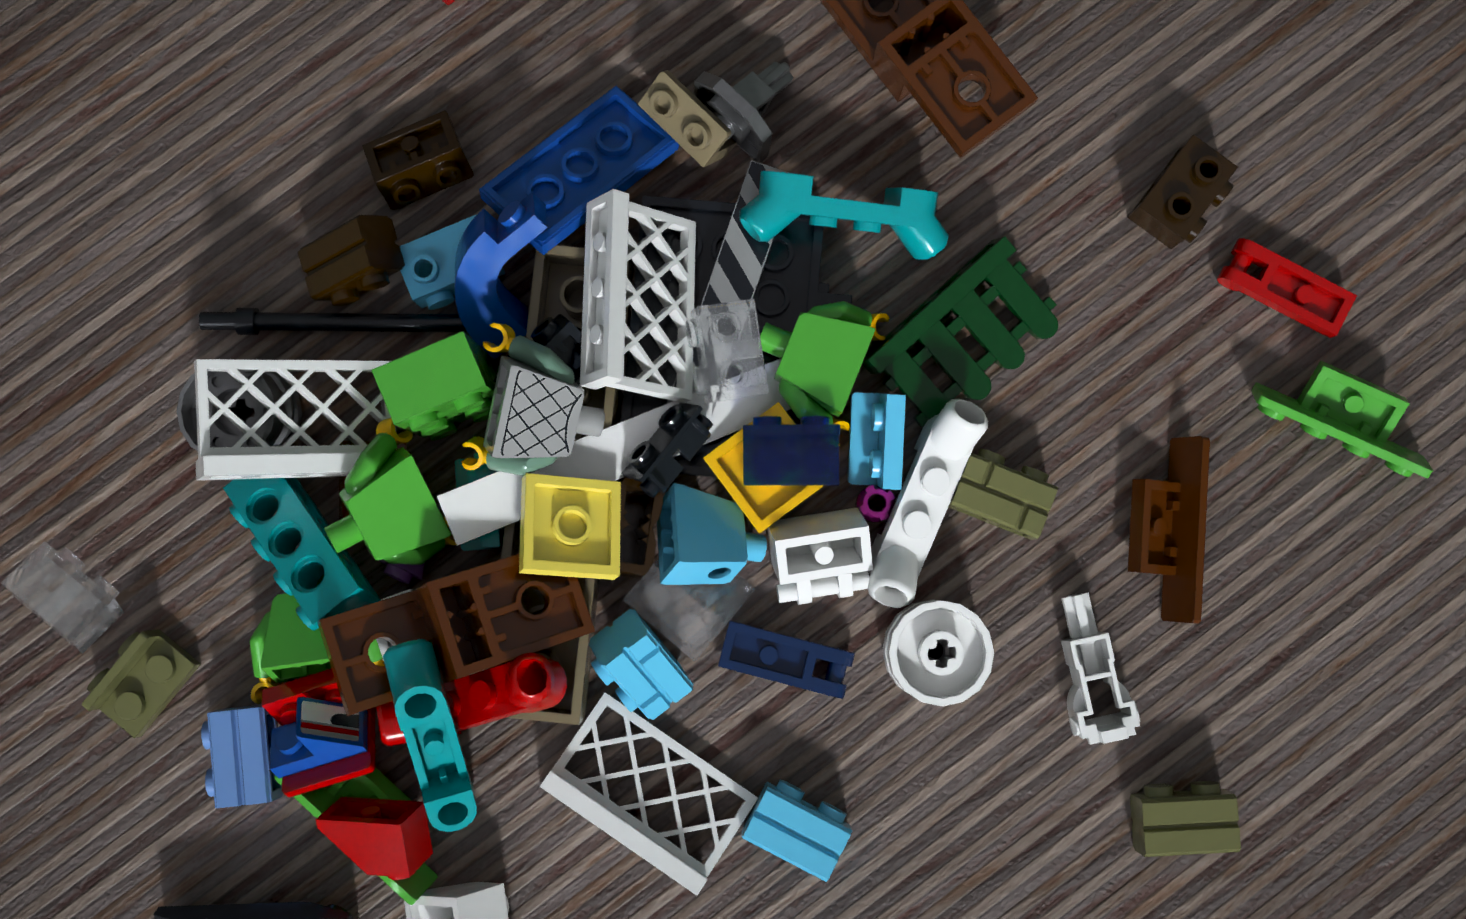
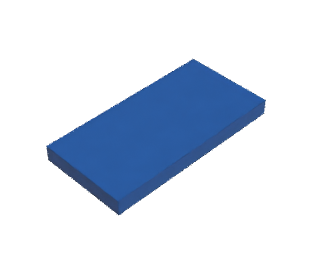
M615 86L479 189L480 197L500 215L508 204L515 200L521 202L533 192L546 204L548 228L529 243L539 253L545 255L586 222L587 202L612 189L625 192L677 151L679 144L618 86Z

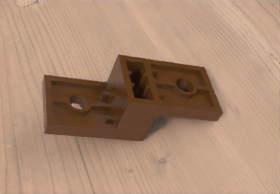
M820 0L897 102L911 93L960 158L1034 105L1038 99L1037 95L963 0H892L893 7L886 12L873 10L868 0ZM965 81H974L981 86L983 98L977 102H968L960 96L958 86Z
M519 554L426 582L416 590L317 621L347 716L393 701L385 666L375 665L368 656L369 646L375 639H385L392 646L417 639H425L431 642L434 647L442 681L446 683L514 660L521 654L534 653L595 632L578 577L519 573ZM526 588L537 589L543 595L545 604L540 614L534 615L524 610L521 604V597Z

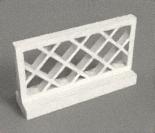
M612 189L587 202L580 363L581 387L596 390L607 386L683 403L692 400L695 221L630 202L629 193ZM629 217L636 219L647 235L639 243L635 242L628 231ZM667 228L680 232V251L674 254L661 234ZM650 242H652L665 262L656 272L641 251ZM632 259L645 278V281L636 289L627 278V262ZM668 270L672 272L679 283V295L674 299L660 279ZM649 287H651L664 307L655 316L652 315L640 297ZM628 305L632 306L644 324L634 335L625 323L626 307ZM668 314L678 327V339L673 344L659 325ZM648 332L663 352L653 362L638 342ZM627 351H630L643 370L636 378L624 376V354ZM667 360L677 373L676 387L668 386L657 370Z
M196 359L194 361L198 442L196 481L347 476L359 455L367 446L353 430L368 414L378 423L391 417L381 392L369 402L350 383L361 372H372V369L391 361ZM207 371L228 372L242 387L223 404L208 390ZM240 372L256 373L248 380ZM264 372H277L291 385L275 403L253 385ZM290 372L305 373L297 380ZM313 372H325L339 385L324 403L302 384ZM338 372L353 373L347 379H344ZM246 390L268 409L251 428L229 409ZM295 390L317 409L300 427L279 409ZM343 391L348 393L364 408L349 426L327 408ZM380 401L382 413L375 408ZM209 402L218 410L210 419ZM222 414L244 433L232 447H210V426ZM272 414L294 433L282 446H269L255 433ZM321 414L342 432L331 445L319 446L304 432ZM347 437L355 445L339 444ZM249 438L258 447H241V445ZM297 438H299L307 446L291 445L297 440Z
M604 693L557 763L540 785L546 792L697 896L707 882L710 872L758 800L757 796L635 712H630L623 704L607 693ZM608 706L623 717L626 736L599 741L596 721ZM630 722L645 733L632 735ZM592 729L594 743L581 745ZM653 737L662 745L665 763L638 768L633 740ZM628 742L632 769L605 775L600 747ZM595 748L600 776L579 779L565 769L575 752ZM668 748L683 759L670 762ZM691 763L700 771L703 789L676 794L672 766ZM666 768L671 796L644 801L639 773ZM633 774L638 803L618 806L609 799L606 780ZM707 775L722 786L709 788ZM601 781L603 795L587 783ZM730 790L744 800L733 818L715 821L710 793ZM704 795L709 822L683 828L678 800ZM672 801L677 829L657 833L648 827L645 806ZM640 808L642 822L625 810ZM729 824L719 839L716 827ZM710 828L714 848L702 864L687 853L684 833ZM678 835L680 848L664 837Z

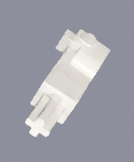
M1089 592L1061 598L1070 638L1061 639L1066 665L1069 666L1073 682L1067 696V710L1073 735L1079 736L1082 739L1086 738L1090 745L1100 742L1103 744L1136 735L1135 727H1139V722H1141L1137 704L1134 700H1131L1127 689L1117 680L1110 636L1107 632L1097 631ZM1103 678V682L1111 686L1115 707L1120 709L1121 712L1084 720V716L1094 714L1086 682Z

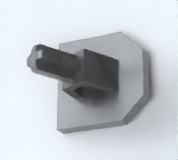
M773 62L759 75L752 71L731 87L721 77L704 71L694 82V95L731 130L729 138L731 137L754 161L762 163L769 155L773 133L761 116L767 110L772 99L792 82L793 76L789 72L790 66L786 62L781 64Z

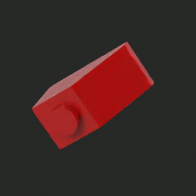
M340 797L315 819L317 828L367 875L388 876L392 880L410 878L433 854L427 814L423 801Z

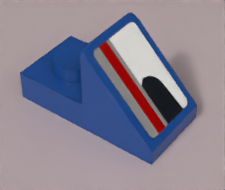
M298 697L296 722L272 729L270 770L280 779L368 752V711L364 710L347 716L343 703Z

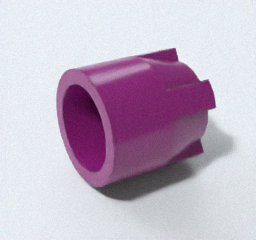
M871 485L858 494L855 505L865 521L876 523L890 516L894 507L895 497L888 489H881L877 485ZM873 494L882 496L885 501V506L880 512H874L868 506V499Z

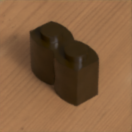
M624 477L619 481L621 482L620 576L638 578L647 574L655 557L656 540L652 528L661 514L663 494L658 492L652 498L639 487L642 482Z

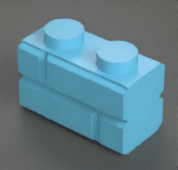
M635 609L627 610L613 621V626H606L590 638L589 646L596 656V659L591 662V666L607 686L613 681L619 685L615 692L630 712L639 708L648 719L654 720L670 708L671 702H678L693 690L694 685L681 664Z
M780 779L777 786L766 782L741 831L742 838L827 882L852 833L850 824L844 822L847 814L824 801L821 802L819 808L802 800L805 794L804 791Z

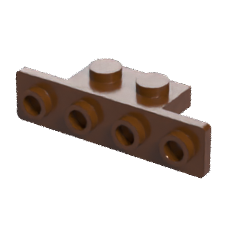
M1178 437L1170 440L1168 481L1132 479L1128 572L1163 575L1161 619L1163 621L1193 624L1201 622L1210 439L1208 437Z

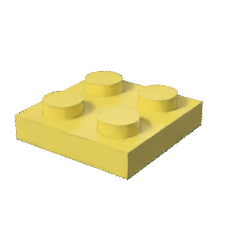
M526 473L522 478L519 573L607 580L618 578L620 576L621 482Z

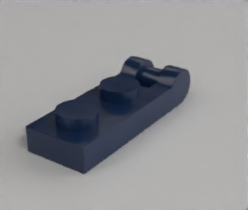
M729 621L718 667L844 699L847 685L843 684L847 666L852 667L855 653ZM816 659L829 661L825 679L812 676Z

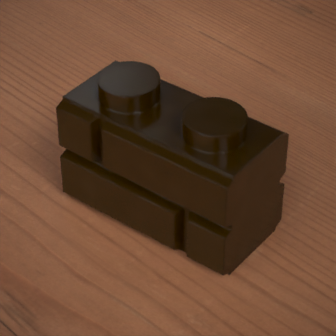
M358 215L300 248L298 255L302 270L308 275L305 277L310 298L315 301L331 300L333 306H343L358 301L360 299L358 292L362 290H376L389 285L388 276L402 270V267L405 266L400 246L395 244L397 235L392 219L388 216Z

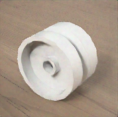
M934 599L912 603L896 614L885 632L882 649L886 670L896 685L922 703L937 706L964 702L980 691L991 673L994 657L990 632L977 614L961 604ZM937 642H939L943 647L942 656L939 659L928 657V650L936 648Z

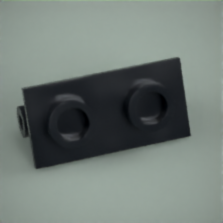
M683 402L670 407L661 416L658 422L659 428L648 441L639 444L632 451L628 459L629 465L621 474L624 477L642 482L639 487L652 498L658 492L664 494L684 469L672 457L675 452L678 451L686 460L690 461L711 436L709 430L713 423L706 416L700 414L703 408L699 405Z

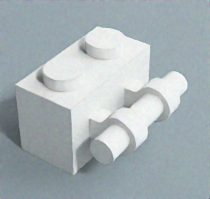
M857 507L780 519L767 528L771 563L780 583L776 585L779 603L797 601V604L801 605L812 603V598L837 594L838 598L853 596V591L868 589L870 578L868 571L873 570L869 525Z

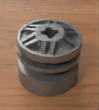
M207 371L208 390L223 404L242 387L228 372ZM256 372L240 373L249 380ZM264 372L253 383L273 403L291 387L277 372ZM194 373L180 391L176 412L181 433L189 445L198 451ZM247 390L229 407L250 428L268 410ZM295 390L279 409L300 427L302 409L299 395ZM209 402L210 419L218 410ZM254 408V417L244 418V411ZM222 414L210 426V447H232L244 433ZM273 414L255 431L269 446H282L294 434ZM249 438L241 445V447H258Z

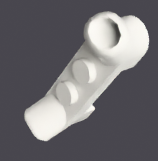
M951 399L946 403L939 415H935L926 422L914 447L918 451L904 481L902 490L898 495L882 535L877 533L871 547L873 570L868 571L870 574L868 593L874 600L885 606L901 608L909 605L915 599L918 576L972 450L988 428L985 412L970 401Z

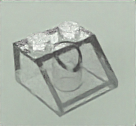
M658 558L647 574L625 596L623 601L633 610L635 609L641 617L695 662L754 592L755 588L739 574L726 584H660Z

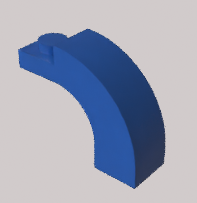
M533 192L521 202L515 200L508 204L499 215L498 220L485 209H482L467 226L456 252L455 302L459 317L472 339L494 359L502 353L487 351L483 346V341L499 346L503 342V334L499 329L490 327V324L501 323L509 325L514 330L516 337L519 335L524 337L527 333V307L504 287L498 275L504 264L513 255L548 228L546 204Z

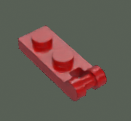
M1245 238L1237 239L1231 251L1234 257L1229 266H1223L1217 278L1218 283L1230 290L1240 291L1328 338L1338 335L1357 297L1356 294ZM1250 264L1263 268L1257 279L1246 273Z

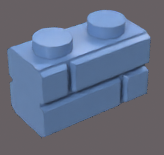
M261 705L225 708L208 712V721H205L202 725L201 739L206 750L210 749L212 768H209L206 772L205 787L208 796L214 797L215 808L268 803L283 797L282 786L274 779L275 774L270 770L272 729L277 728V721Z

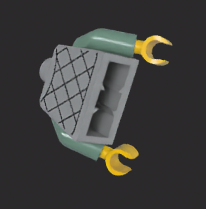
M501 323L489 325L502 332L503 342L501 345L496 346L491 342L483 341L484 348L489 352L496 353L509 351L510 357L501 356L484 438L473 437L462 444L463 447L474 448L479 458H466L461 461L462 466L467 470H475L486 464L490 470L524 476L526 473H533L552 465L557 457L570 456L576 434L599 437L604 427V410L582 405L584 389L574 381L573 370L550 348L521 335L516 337L514 330L509 325Z

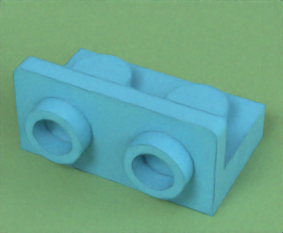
M863 392L851 394L847 477L850 484L877 485L881 489L902 490L906 395Z

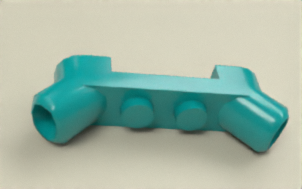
M761 171L759 195L745 205L739 214L742 226L752 238L759 242L770 241L800 215L810 216L809 225L837 228L838 219L854 221L853 230L880 233L881 224L889 225L910 255L918 260H927L934 257L945 248L949 234L935 216L938 192L903 187L886 188L884 204L812 196L814 176L784 172Z
M425 639L407 641L388 648L383 655L395 714L400 730L404 733L431 825L439 831H458L467 827L477 814L473 783L469 776L433 644Z

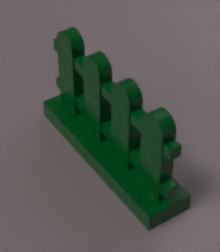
M1006 236L991 240L888 333L884 341L878 342L864 357L862 364L870 374H881L884 371L889 377L883 382L884 386L890 392H893L898 387L919 411L913 419L920 427H923L935 415H939L946 403L954 399L961 392L972 400H981L987 397L991 391V381L984 371L994 362L1003 369H1016L1020 367L1024 362L1025 352L1017 341L1024 334L1029 332L1036 339H1048L1054 336L1058 330V320L1051 312L1057 304L1050 296L1045 297L1043 300L1038 297L1021 275L1027 269L1020 261L1011 265L1007 260L1016 251V248ZM985 280L989 287L978 296L973 289ZM997 296L1019 320L1009 331L988 308V305ZM951 310L956 317L944 326L940 319ZM964 326L986 351L976 361L971 358L953 337ZM918 341L922 348L910 357L906 350ZM930 357L934 359L953 381L942 392L920 368Z

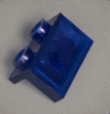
M776 416L753 417V425H743L744 486H839L840 425L829 424V417L827 416L801 417V425H781V417Z

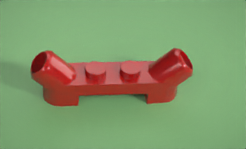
M524 653L516 657L512 662L443 683L457 734L459 735L462 734V730L520 713H534L557 705L565 695L567 677L563 667L557 661L546 659L543 655L536 653ZM393 701L376 706L381 742L388 747L406 744L404 733L400 730L395 714Z

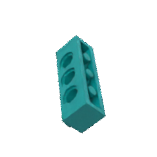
M297 478L233 479L223 487L233 503L229 507L231 514L243 527L251 530L255 536L251 540L252 546L263 559L272 562L277 570L273 574V578L284 592L290 596L294 595L300 605L296 608V613L308 628L315 631L319 628L317 621L381 601L348 551L345 549L337 554L324 530V527L329 525ZM324 575L322 582L317 586L318 580Z

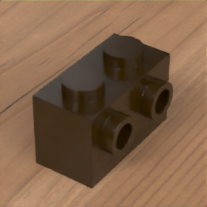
M1193 134L1180 146L1127 218L1170 249H1173L1183 240L1191 243L1207 223V220L1202 215L1211 204L1218 207L1234 187L1228 180L1238 166Z

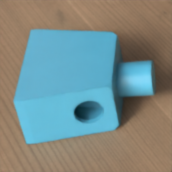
M673 483L663 496L662 510L657 521L660 584H726L731 582L747 564V560L761 562L764 559L767 550V539L764 535L745 531L744 513L736 502L677 483Z

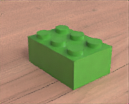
M464 331L371 370L393 424L423 438L430 436L431 441L439 440L457 431L456 424L472 418L474 423L484 421L489 417L495 388L493 380L497 375L487 352Z

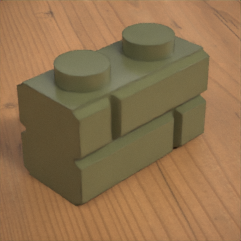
M979 449L978 455L971 453L948 507L1029 540L1038 539L1058 491L1057 486L1047 483L1049 475L1028 466H1023L1021 472L1004 466L1005 457L986 449Z
M1215 781L1191 782L1190 791H1173V785L1171 784L1144 785V793L1130 795L1131 818L1133 820L1132 836L1135 851L1144 857L1240 852L1241 841L1240 828L1237 822L1239 820L1237 797L1230 791L1220 789V783Z

